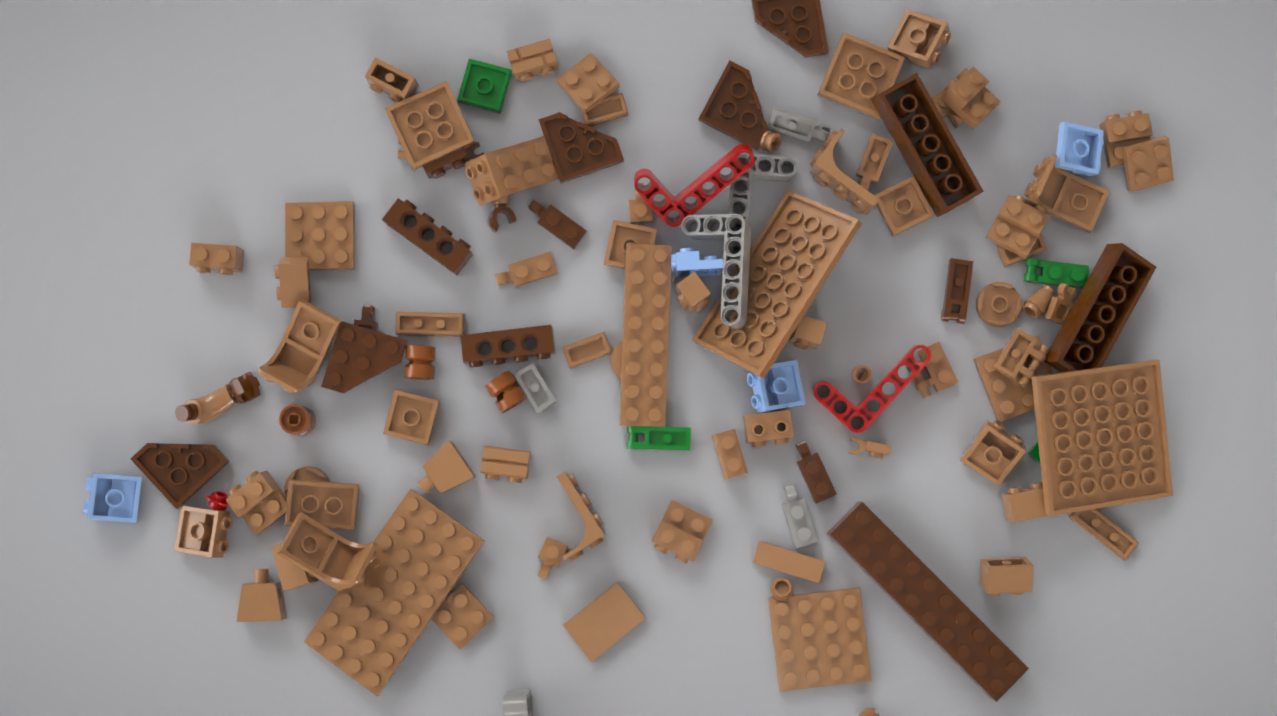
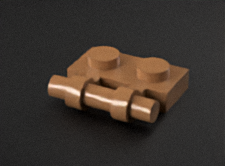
M1017 328L992 368L1010 379H1015L1018 373L1021 374L1022 378L1018 384L1027 388L1030 381H1032V377L1036 376L1035 373L1040 364H1044L1047 359L1046 354L1049 348L1041 344L1037 351L1033 348L1037 339ZM1029 355L1033 360L1028 368H1026L1023 364Z
M940 342L928 346L931 351V359L924 368L929 379L924 380L921 371L914 377L915 387L917 391L920 390L923 399L932 395L928 388L932 384L935 391L939 392L959 383ZM921 349L917 351L921 359L919 362L923 361L926 357L925 351Z

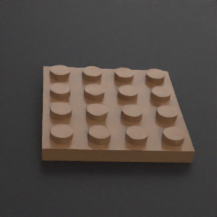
M859 587L792 595L786 601H778L773 597L768 598L780 692L872 681Z

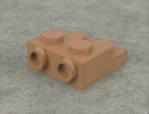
M907 9L887 48L888 51L909 58L911 63L930 69L932 64L936 65L941 57L940 49L942 45L949 43L951 32L947 22Z
M973 66L970 70L967 68L962 70L956 77L958 81L953 79L944 88L947 92L941 99L974 130L1001 101L985 87L989 81Z
M1138 110L1128 113V117L1120 118V114L1107 116L1106 120L1099 125L1100 130L1104 131L1103 147L1108 168L1124 165L1123 147L1151 140L1150 137L1153 135L1149 113L1142 114V111Z
M1009 195L987 233L986 239L1026 259L1050 215L1046 214V209L1041 206L1032 207L1026 204L1027 201L1019 195L1014 197Z
M987 420L974 437L972 444L960 458V461L997 486H1000L1026 452V446L1023 445L1025 441L1020 436L1014 433L1010 436L1004 432L1005 427L997 421L991 423Z
M255 471L245 478L247 483L242 487L239 484L228 492L230 496L226 499V502L237 517H243L255 535L261 534L285 515L287 497L268 471L260 473Z
M671 500L652 539V542L656 543L654 548L664 553L670 550L676 553V559L686 564L688 560L694 562L713 520Z
M181 505L174 551L211 558H223L224 553L229 548L226 536L227 531L232 527L230 512Z

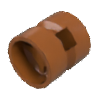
M423 345L406 346L405 359L409 363L405 365L404 378L433 380L435 367L432 365V362L435 360L436 347Z
M510 371L502 373L485 385L490 396L497 398L495 403L502 413L509 411L527 398L521 387L515 386L516 380Z
M296 404L285 407L279 416L281 428L286 433L298 436L310 433L316 423L315 415L309 408Z

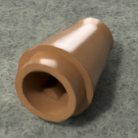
M1044 285L1024 301L1023 311L1034 319L1042 316L1054 295V290Z

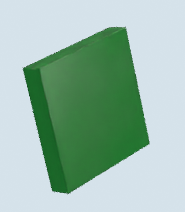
M469 59L457 102L501 114L512 70Z

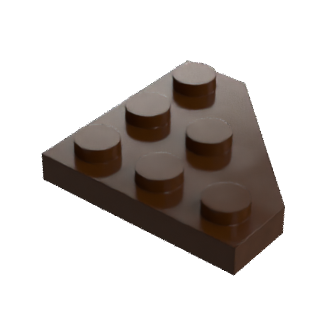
M751 0L755 22L805 58L828 54L829 50L820 0Z
M729 60L698 121L758 151L762 136L769 129L752 83L750 71Z
M560 112L538 119L560 183L624 162L616 138L598 132L596 129L582 122H577Z
M342 321L321 387L346 393L356 386L367 382L402 362L408 340Z
M147 443L130 458L176 509L184 505L230 462L215 445Z

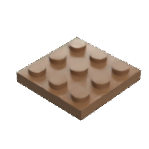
M843 32L817 95L880 120L881 117L871 100L881 92L894 86L905 57Z
M447 81L385 108L413 171L456 150L475 144Z
M354 202L285 203V257H308L309 270L355 269Z
M1039 335L1033 337L1037 339L1033 347L1037 351L1042 344ZM1004 348L973 359L997 422H1002L1035 410L1032 381L1025 388L1018 384L1022 378L1021 374L1018 373L1015 379H1010L992 368ZM1029 355L1023 364L1026 368H1028L1033 360ZM1044 362V364H1040L1035 374L1040 376L1054 373L1051 366Z

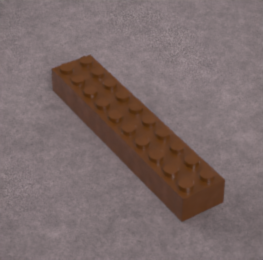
M858 501L826 533L990 699L997 702L1029 669L863 502Z

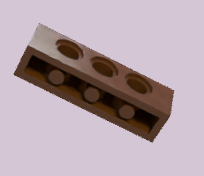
M398 198L382 218L383 222L458 276L473 256L469 250L471 246L462 239L456 241L451 237L453 233L443 225L441 228L433 224L435 220L427 213L419 214L415 211L417 207L406 199L403 202ZM409 218H416L417 221L413 227H406V221ZM429 230L434 231L433 239L424 240L425 232ZM452 244L453 249L450 253H442L443 245Z
M552 325L460 335L463 363L469 364V367H481L483 362L492 361V365L505 364L507 359H514L515 362L528 361V357L537 356L538 360L551 358L550 354H555ZM530 338L537 340V346L533 350L525 348V342ZM507 341H512L515 345L513 351L509 353L504 352L502 349L503 344ZM483 344H490L492 346L490 354L482 355L480 353V348Z

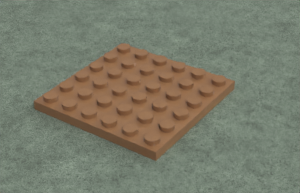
M1160 360L1140 361L1032 377L1046 515L1055 516L1173 496Z

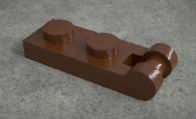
M949 259L941 321L949 322V320H954L959 324H965L974 261ZM952 305L959 306L958 312L951 311Z

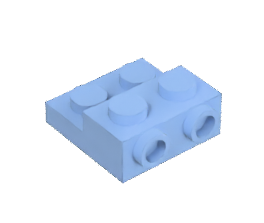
M1069 122L1060 123L1055 167L1069 170L1071 174L1084 177L1098 175L1101 168L1100 160L1104 145V131Z
M682 248L680 252L671 254V271H675L676 277H688L693 272H696L698 276L721 275L723 259H717V256L703 257L704 260H700L699 251H694V248Z
M797 360L774 363L764 379L752 373L747 374V382L749 386L753 387L754 392L751 398L752 406L754 409H757L758 413L806 404Z
M93 473L92 477H87L86 491H90V499L84 501L83 514H88V520L136 523L142 477Z

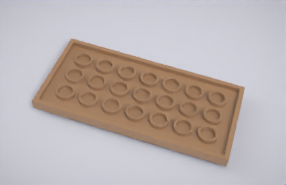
M788 190L750 249L746 324L740 329H733L722 322L720 296L692 340L701 347L764 379L862 223L854 217ZM740 267L737 269L733 277L739 274ZM738 289L731 293L732 300L738 297ZM737 312L731 314L730 322L737 320Z
M410 489L374 540V543L377 544L375 549L377 554L374 560L367 565L365 569L367 573L364 580L360 584L337 593L304 643L375 696H379L478 553L485 540L416 491Z

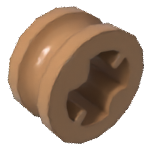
M766 131L761 139V149L775 153L781 144L780 134Z

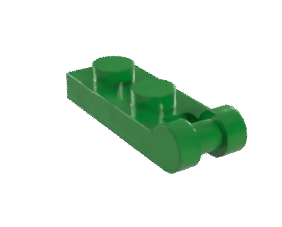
M1035 258L1025 259L1027 272L1024 274V282L1059 286L1060 283L1069 285L1068 287L1083 289L1088 280L1089 266L1045 261ZM1036 268H1041L1040 276L1036 275Z
M627 426L629 442H626V449L690 451L691 428ZM638 433H645V442H638Z

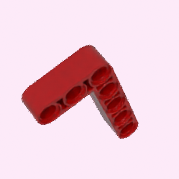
M747 144L735 146L675 197L652 171L646 168L639 169L635 173L634 187L668 226L678 227L682 224L685 217L695 214L750 169L755 161L751 147ZM741 153L749 154L748 159L744 161L739 160L738 156ZM729 167L732 170L728 175H722L720 173L721 169ZM644 177L650 180L647 185H641L638 181ZM706 182L714 183L711 189H704L702 187ZM657 194H662L663 196H665V198L659 202L653 199V197ZM689 196L697 198L694 203L689 204L685 202V199ZM671 211L679 212V215L675 218L668 216V213Z
M914 345L856 407L827 381H819L814 385V397L854 433H861L869 427L931 359V351L925 345ZM922 348L926 353V357L923 361L919 362L915 360L914 352ZM903 365L910 368V374L907 378H901L898 375V369ZM887 382L893 383L895 387L894 392L890 395H885L882 391L883 385ZM820 385L829 387L830 393L827 397L823 398L817 395V388ZM871 399H876L879 402V408L873 412L867 410V402ZM839 400L844 401L847 405L846 410L842 413H837L834 410V404ZM860 416L863 418L864 422L860 428L851 426L853 417Z

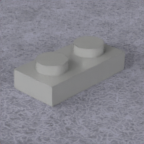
M533 363L513 374L537 414L556 403L555 398Z

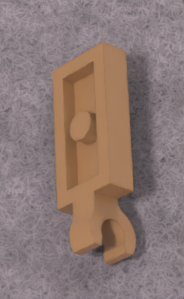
M872 133L856 173L857 177L862 178L859 185L867 191L870 182L877 184L893 144L892 140Z
M550 251L509 264L510 271L496 274L495 279L498 286L513 281L514 286L518 287L556 275L558 272Z

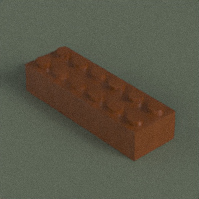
M918 73L881 92L871 100L937 217L948 213L984 192Z
M1123 243L1107 244L1047 352L1045 363L1061 373L1102 367L1157 267Z

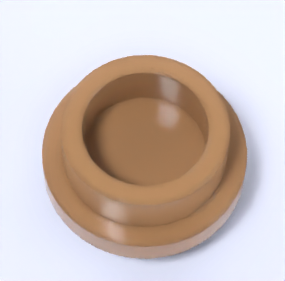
M785 578L774 580L770 587L771 595L778 601L788 600L793 594L792 583Z

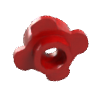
M216 491L211 493V496H207L208 506L212 509L219 511L227 509L228 503L226 499L228 495L226 493Z

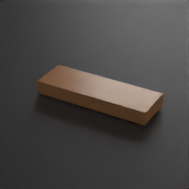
M396 312L395 334L460 337V335H464L465 314Z
M1097 509L1073 512L1069 516L1071 520L1124 561L1139 544L1137 540Z
M759 541L752 563L819 583L826 561Z

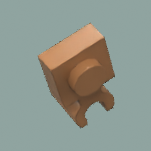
M1060 283L1057 289L1058 297L1051 298L1044 318L1063 325L1073 307L1070 301L1076 296L1077 289L1073 287L1068 288L1069 285Z

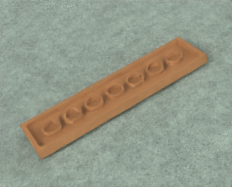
M626 244L619 425L665 427L672 245Z

